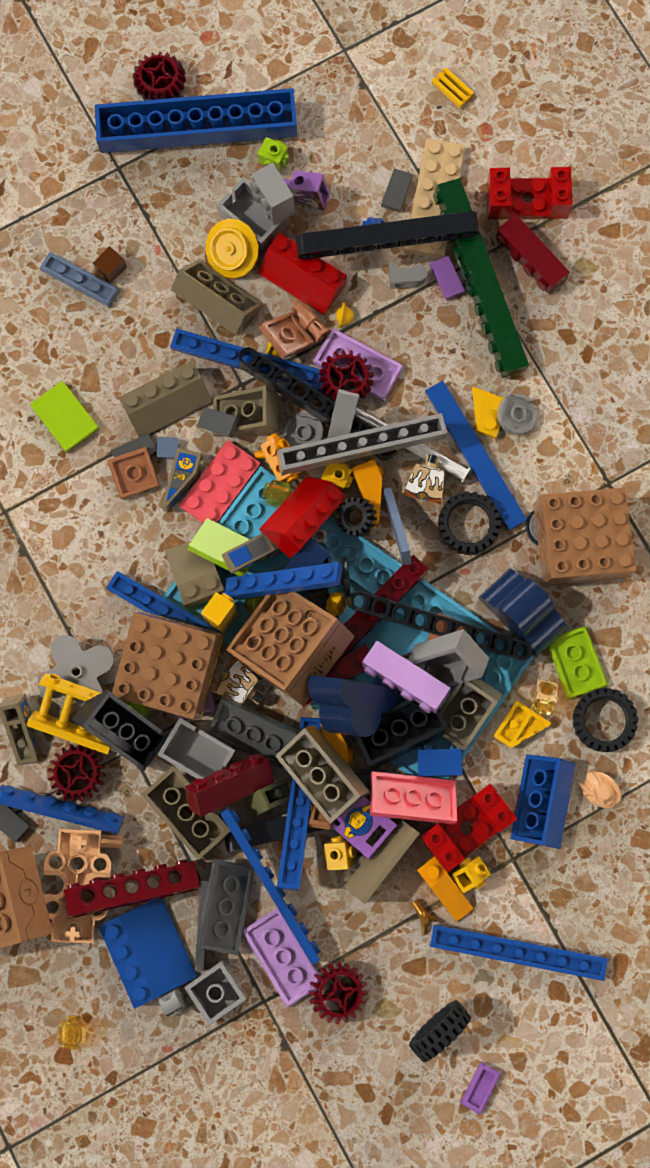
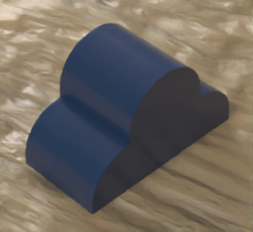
M511 568L504 572L478 597L519 640L526 641L532 646V654L536 658L568 629L566 622L555 610L556 607L546 592L529 578L524 579Z
M308 677L310 697L314 702L320 704V723L330 733L359 737L371 736L379 726L381 713L390 711L398 697L399 690L394 688L390 689L389 687L340 678Z

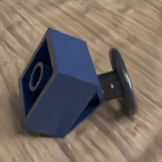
M310 538L283 570L331 563V556L328 551ZM344 556L341 559L343 567L340 586L343 585L344 597L348 599L351 594L348 558ZM331 587L302 590L301 592L316 593L330 589Z

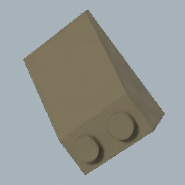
M268 386L213 396V410L236 416L240 419L234 436H261L279 432L278 393ZM213 432V436H215V437H216V436H224V435H221V434H218V433Z
M191 541L165 551L186 609L210 601L216 592L220 595L224 593V587L215 564L187 550Z
M480 678L471 681L464 680L463 683L457 684L440 709L451 731L442 737L465 752L503 694Z

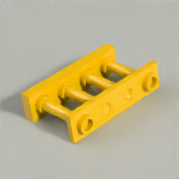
M45 673L39 682V685L46 687L40 711L35 710L28 719L27 726L108 755L111 750L108 745L80 725L78 726L68 721L75 698L87 701L101 692L61 679L56 674ZM54 691L67 695L60 718L48 714Z

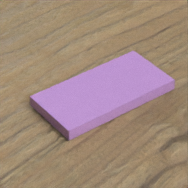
M332 328L313 360V364L323 369L321 364L322 362H327V356L333 357L335 351L341 355V350L343 349L346 354H349V351L352 350L353 356L360 353V359L367 358L365 365H371L370 371L374 372V376L371 378L374 383L370 386L371 391L368 394L384 402L402 372L404 365ZM341 364V365H338V366L344 368V367H347L348 364ZM355 368V375L362 381L360 372ZM350 371L343 377L344 381L348 380Z
M278 908L243 929V935L286 1007L306 996L309 990H314L315 987L310 985V981L317 982L318 979L314 977V974L319 973L314 964L312 965Z

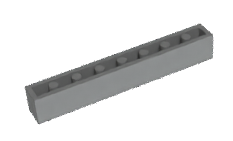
M440 413L279 449L276 456L282 476L442 440L446 436L447 430L443 415Z

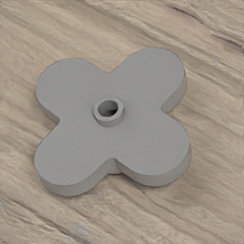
M63 635L56 638L51 645V655L56 666L45 673L56 674L61 679L102 693L103 688L98 679L113 668L115 659L112 651L107 647L94 646L83 651L75 638ZM75 668L80 669V674L77 676L73 674ZM40 685L42 693L45 694L46 687ZM54 691L53 698H61L66 694ZM78 698L74 699L80 707L85 703V701Z

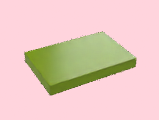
M63 381L29 404L66 453L99 430V427Z
M207 518L188 545L187 550L230 571L221 555L250 539ZM250 567L234 572V574L238 576L246 575Z
M586 626L563 633L548 647L567 700L608 686Z

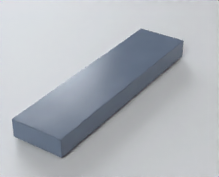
M52 252L48 253L40 266L42 272L108 308L119 293V289Z
M385 488L383 490L385 505L401 560L404 565L411 564V555L392 488Z

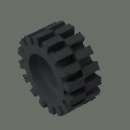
M350 497V499L344 500L345 503H340L341 509L336 511L339 513V516H336V520H339L337 525L342 527L340 529L342 532H346L348 535L359 536L366 535L365 533L371 531V527L374 528L375 524H373V521H377V517H374V514L377 513L376 510L372 509L374 506L368 500ZM358 508L362 511L363 519L359 524L354 525L350 521V513Z

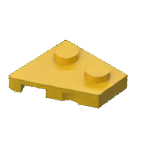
M473 387L472 395L476 433L496 439L501 426L497 418V411L500 402L504 398Z
M516 700L493 737L509 748H512L547 728L551 722Z

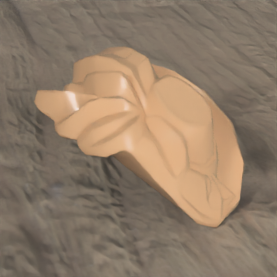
M591 769L587 773L585 783H579L583 794L590 803H595L602 808H613L621 801L622 793L620 788L612 778L603 772H596Z

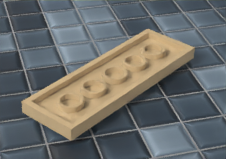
M426 138L411 219L440 215V208L434 202L433 193L437 184L459 178L465 145ZM447 241L405 246V252L443 258Z

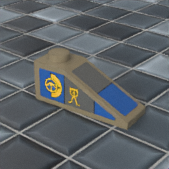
M177 448L161 505L164 512H169L198 479L200 472L203 473L205 460H203L201 453Z
M262 533L223 553L221 556L232 574L276 557L282 551Z
M26 694L6 697L0 704V715L17 764L36 762L39 760L34 728L27 726L32 711Z

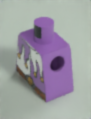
M294 171L291 179L283 178L293 194L295 203L325 210L330 191L324 174Z

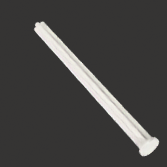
M356 408L355 416L372 427L377 428L387 425ZM423 444L406 448L425 460L427 454L439 456L437 466L461 479L462 483L471 468L466 469Z

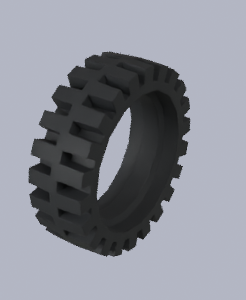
M464 492L463 494L459 493L454 497L452 496L442 507L438 518L439 535L443 539L444 544L448 545L452 551L455 550L456 553H464L465 555H475L489 548L496 540L501 525L500 514L497 511L496 505L492 504L493 501L487 499L483 494L478 495L477 492ZM463 504H473L480 507L489 518L488 533L482 540L475 543L459 541L452 535L449 528L451 513Z
M600 688L587 693L575 706L572 716V724L576 736L579 737L586 747L594 751L612 752L623 748L633 739L638 728L637 710L633 706L634 703L628 699V696L612 688ZM600 699L611 700L617 703L622 708L626 717V725L622 734L612 741H601L594 738L585 726L587 708L593 702Z
M457 1000L452 1001L441 1008L438 1013H435L416 1032L409 1043V1047L422 1062L430 1061L463 1032V1029L470 1022L471 1015Z

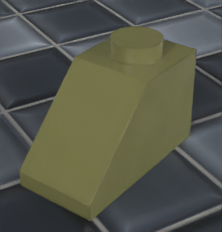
M287 777L259 789L244 798L253 818L289 801L291 790L290 778Z

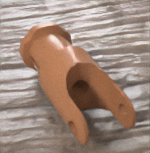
M294 300L292 303V313L296 316L299 323L305 330H309L313 334L317 343L324 340L331 330L328 327L326 328L319 321V317L313 310L305 306L302 301Z

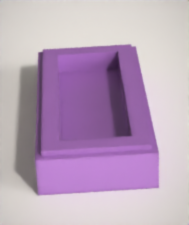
M449 256L430 263L429 266L445 301L464 294L465 290Z
M480 1062L460 1103L481 1115L501 1073Z

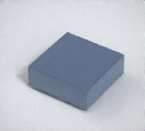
M158 437L157 459H174L176 450L179 447V439Z

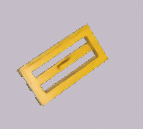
M446 67L442 73L440 72L436 78L432 79V84L459 109L474 95V92ZM439 81H443L452 92L456 93L462 99V101H460Z

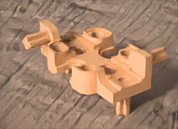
M59 829L58 850L51 851L46 856L43 873L50 876L57 875L64 882V887L60 893L54 895L43 894L46 904L50 901H55L59 905L57 911H48L49 919H52L50 921L53 931L51 933V942H94L95 921L103 919L108 911L67 919L63 890L67 889V885L73 883H80L82 886L89 884V881L95 877H110L111 860L106 853L100 852V847L122 848L123 835L101 834V830ZM51 857H60L62 865L58 868L52 867L49 862ZM75 857H81L84 860L83 868L79 870L74 869L71 865L72 860ZM97 858H103L107 864L105 868L99 870L94 867V861ZM85 892L81 895L84 902L90 903L93 901L91 893Z

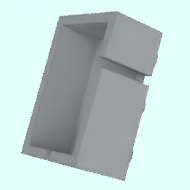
M243 177L232 188V194L228 192L217 204L218 215L224 220L228 218L238 219L249 225L256 234L259 250L263 253L278 233H282L290 225L289 217L275 225L272 224L270 219L266 220L261 210L263 208L260 202L257 204L252 196L251 182Z
M462 629L415 644L408 661L450 687L463 683L464 680L471 681L481 678L489 657L470 635Z
M179 718L159 751L158 756L193 777L203 779L210 776L214 771L222 770L223 767H229L237 751Z

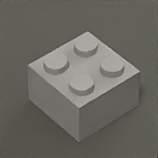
M273 162L251 174L252 196L257 204L260 202L263 208L261 210L266 220L270 219L272 224L275 225L295 214L293 194Z
M224 960L184 987L209 1026L248 997Z

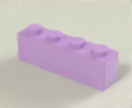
M378 641L375 642L362 661L365 668L364 671L374 678L378 676L383 680L382 683L390 689L395 687L401 691V696L409 701L413 699L420 703L419 707L427 713L432 711L436 714L450 694L451 688Z

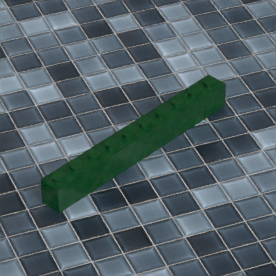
M460 178L437 184L433 193V199L435 204L439 205L440 215L472 211ZM481 233L470 238L449 240L454 246V257L460 262L461 276L467 281L468 295L474 300L475 314L480 317L482 322V333L487 336L489 341V352L494 355L496 360V371L501 374L502 378L524 372L528 368L529 363Z

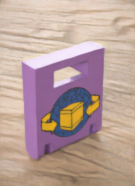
M365 797L337 819L341 823L339 826L334 822L331 825L369 860L398 827L388 817L370 816V801ZM381 826L386 831L374 846L371 847L366 841Z

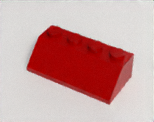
M278 233L268 247L257 272L258 275L324 316L347 284V275L321 258L299 259L296 243L281 233Z
M307 476L259 530L284 554L291 558L305 545L347 496L331 481Z

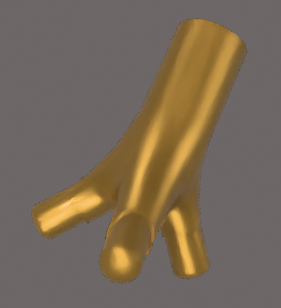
M419 899L411 904L420 918L422 935H426L427 925L430 921L437 922L438 918L427 913Z

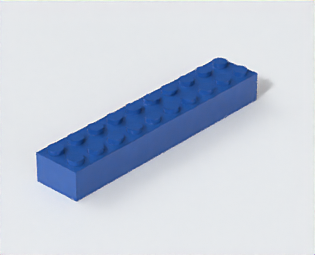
M294 88L95 105L96 140L100 153L265 140L266 137L270 139L298 137Z

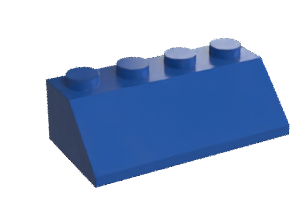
M526 754L515 811L517 820L513 822L510 839L555 849L561 848L576 763L559 758Z

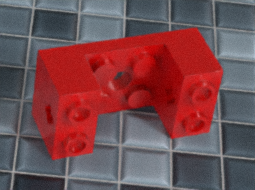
M510 167L489 169L487 178L488 220L510 219L515 214L520 219H568L573 205L571 167H551L548 178H510ZM530 195L533 201L527 203L523 201L522 197Z
M487 784L457 807V822L455 824L436 823L420 835L419 838L448 873L465 860V857L497 832L504 830L517 818L493 786ZM463 822L472 824L473 829L470 834L466 835L461 832L460 827Z

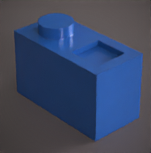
M433 745L421 746L422 750H417L419 777L462 775L461 749H435Z

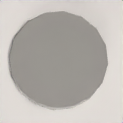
M516 393L505 397L500 402L497 418L504 431L512 435H521L534 428L537 421V409L534 408L531 398L524 394Z
M298 413L286 421L283 428V437L292 447L323 440L324 429L319 419L310 413Z

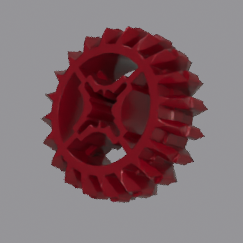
M159 51L158 55L152 52L151 57L144 55V61H138L139 66H135V73H133V84L137 94L141 95L144 101L147 99L175 98V95L180 97V90H184V83H186V73L182 63L177 61L175 55L170 57L168 52L165 55H162L161 51ZM167 69L172 71L175 76L171 77L170 74L167 73ZM145 79L152 83V87L145 84Z
M344 349L341 350V355L335 351L333 357L327 356V362H322L321 364L323 369L319 370L321 377L318 379L319 383H323L321 390H327L325 396L329 397L332 395V401L335 402L339 389L344 390L347 387L357 389L348 392L359 394L360 398L365 399L366 393H370V386L374 383L371 379L374 376V372L370 371L372 366L369 364L365 365L367 358L361 360L360 353L353 356L352 350L349 351V354H346ZM348 364V366L344 368L338 365ZM355 368L360 372L362 381L355 375ZM350 371L348 380H345L342 384L343 377ZM330 374L334 375L333 378L338 381L337 387L332 383Z
M70 744L69 752L65 747H62L63 755L59 753L54 754L58 760L57 762L50 760V764L55 765L54 769L48 768V772L54 773V776L48 777V781H55L51 785L52 789L59 787L56 795L60 796L64 793V800H68L71 795V801L76 802L78 796L80 801H85V794L88 798H92L91 790L96 793L100 791L96 785H104V782L100 781L99 778L106 777V773H100V770L105 769L106 765L98 764L103 760L101 756L95 758L98 751L93 750L90 753V748L85 747L83 750V746L79 744L75 750V746ZM81 755L74 765L64 764L70 757ZM87 758L93 766V776L86 771ZM80 767L79 771H81V774L85 775L86 777L76 776L74 778L75 774H73L72 771L68 770V768L78 770ZM61 770L68 774L67 787L62 781ZM87 780L90 782L85 788L73 791L79 781Z
M336 962L334 968L332 963H328V971L321 967L322 975L314 974V977L318 980L317 982L310 981V985L315 988L314 990H309L308 994L315 997L311 998L309 1003L316 1004L313 1007V1011L319 1012L318 1016L321 1019L326 1017L328 1023H331L334 1019L336 1024H340L342 1017V1020L347 1023L349 1020L348 1015L355 1019L356 1014L354 1011L362 1012V1008L359 1005L360 1003L366 1004V1000L362 999V996L368 995V992L362 990V988L366 987L367 983L361 981L363 975L361 973L357 974V968L353 967L350 969V964L345 963L342 967L341 962ZM337 975L348 976L352 984L342 985ZM329 980L330 986L322 994L324 985ZM339 988L342 990V993H339L340 996L336 997L334 993ZM353 994L352 1000L347 1005L346 1000L348 996ZM324 1001H335L339 1010L327 1009Z

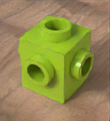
M267 137L257 153L259 164L265 167L273 162L279 172L283 166H287L290 159L288 146L282 141H274Z

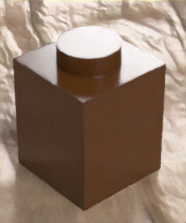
M110 246L93 262L95 274L102 280L106 279L109 283L127 267L124 258Z

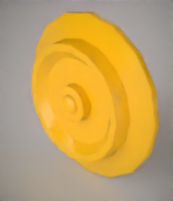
M228 218L219 221L211 228L206 238L205 251L208 262L214 270L224 277L238 278L245 276L254 268L258 259L259 245L256 234L249 225L241 220Z

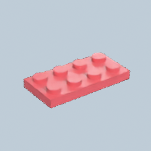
M227 440L179 504V507L201 523H204L207 518L218 523L259 469L261 462Z
M372 771L370 774V816L455 824L457 822L456 781Z

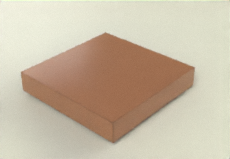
M292 312L265 322L259 327L283 360L311 348L315 343Z
M147 447L107 460L120 499L160 486Z

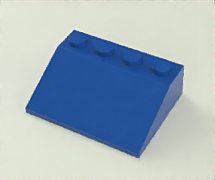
M163 898L152 900L98 926L134 1009L197 977Z

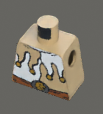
M427 454L425 465L416 463L403 491V495L441 505L445 471L436 469L439 456Z
M234 656L211 689L214 694L221 697L225 696L242 705L248 699L259 705L265 696L264 693L256 689L259 679Z

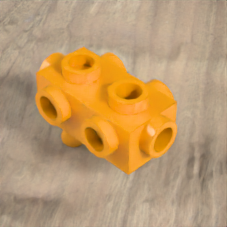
M277 433L266 438L267 441L260 445L262 450L255 451V458H266L278 482L287 481V483L295 481L299 478L298 474L301 471L281 476L276 456L277 450L288 448L290 444L283 436H278Z

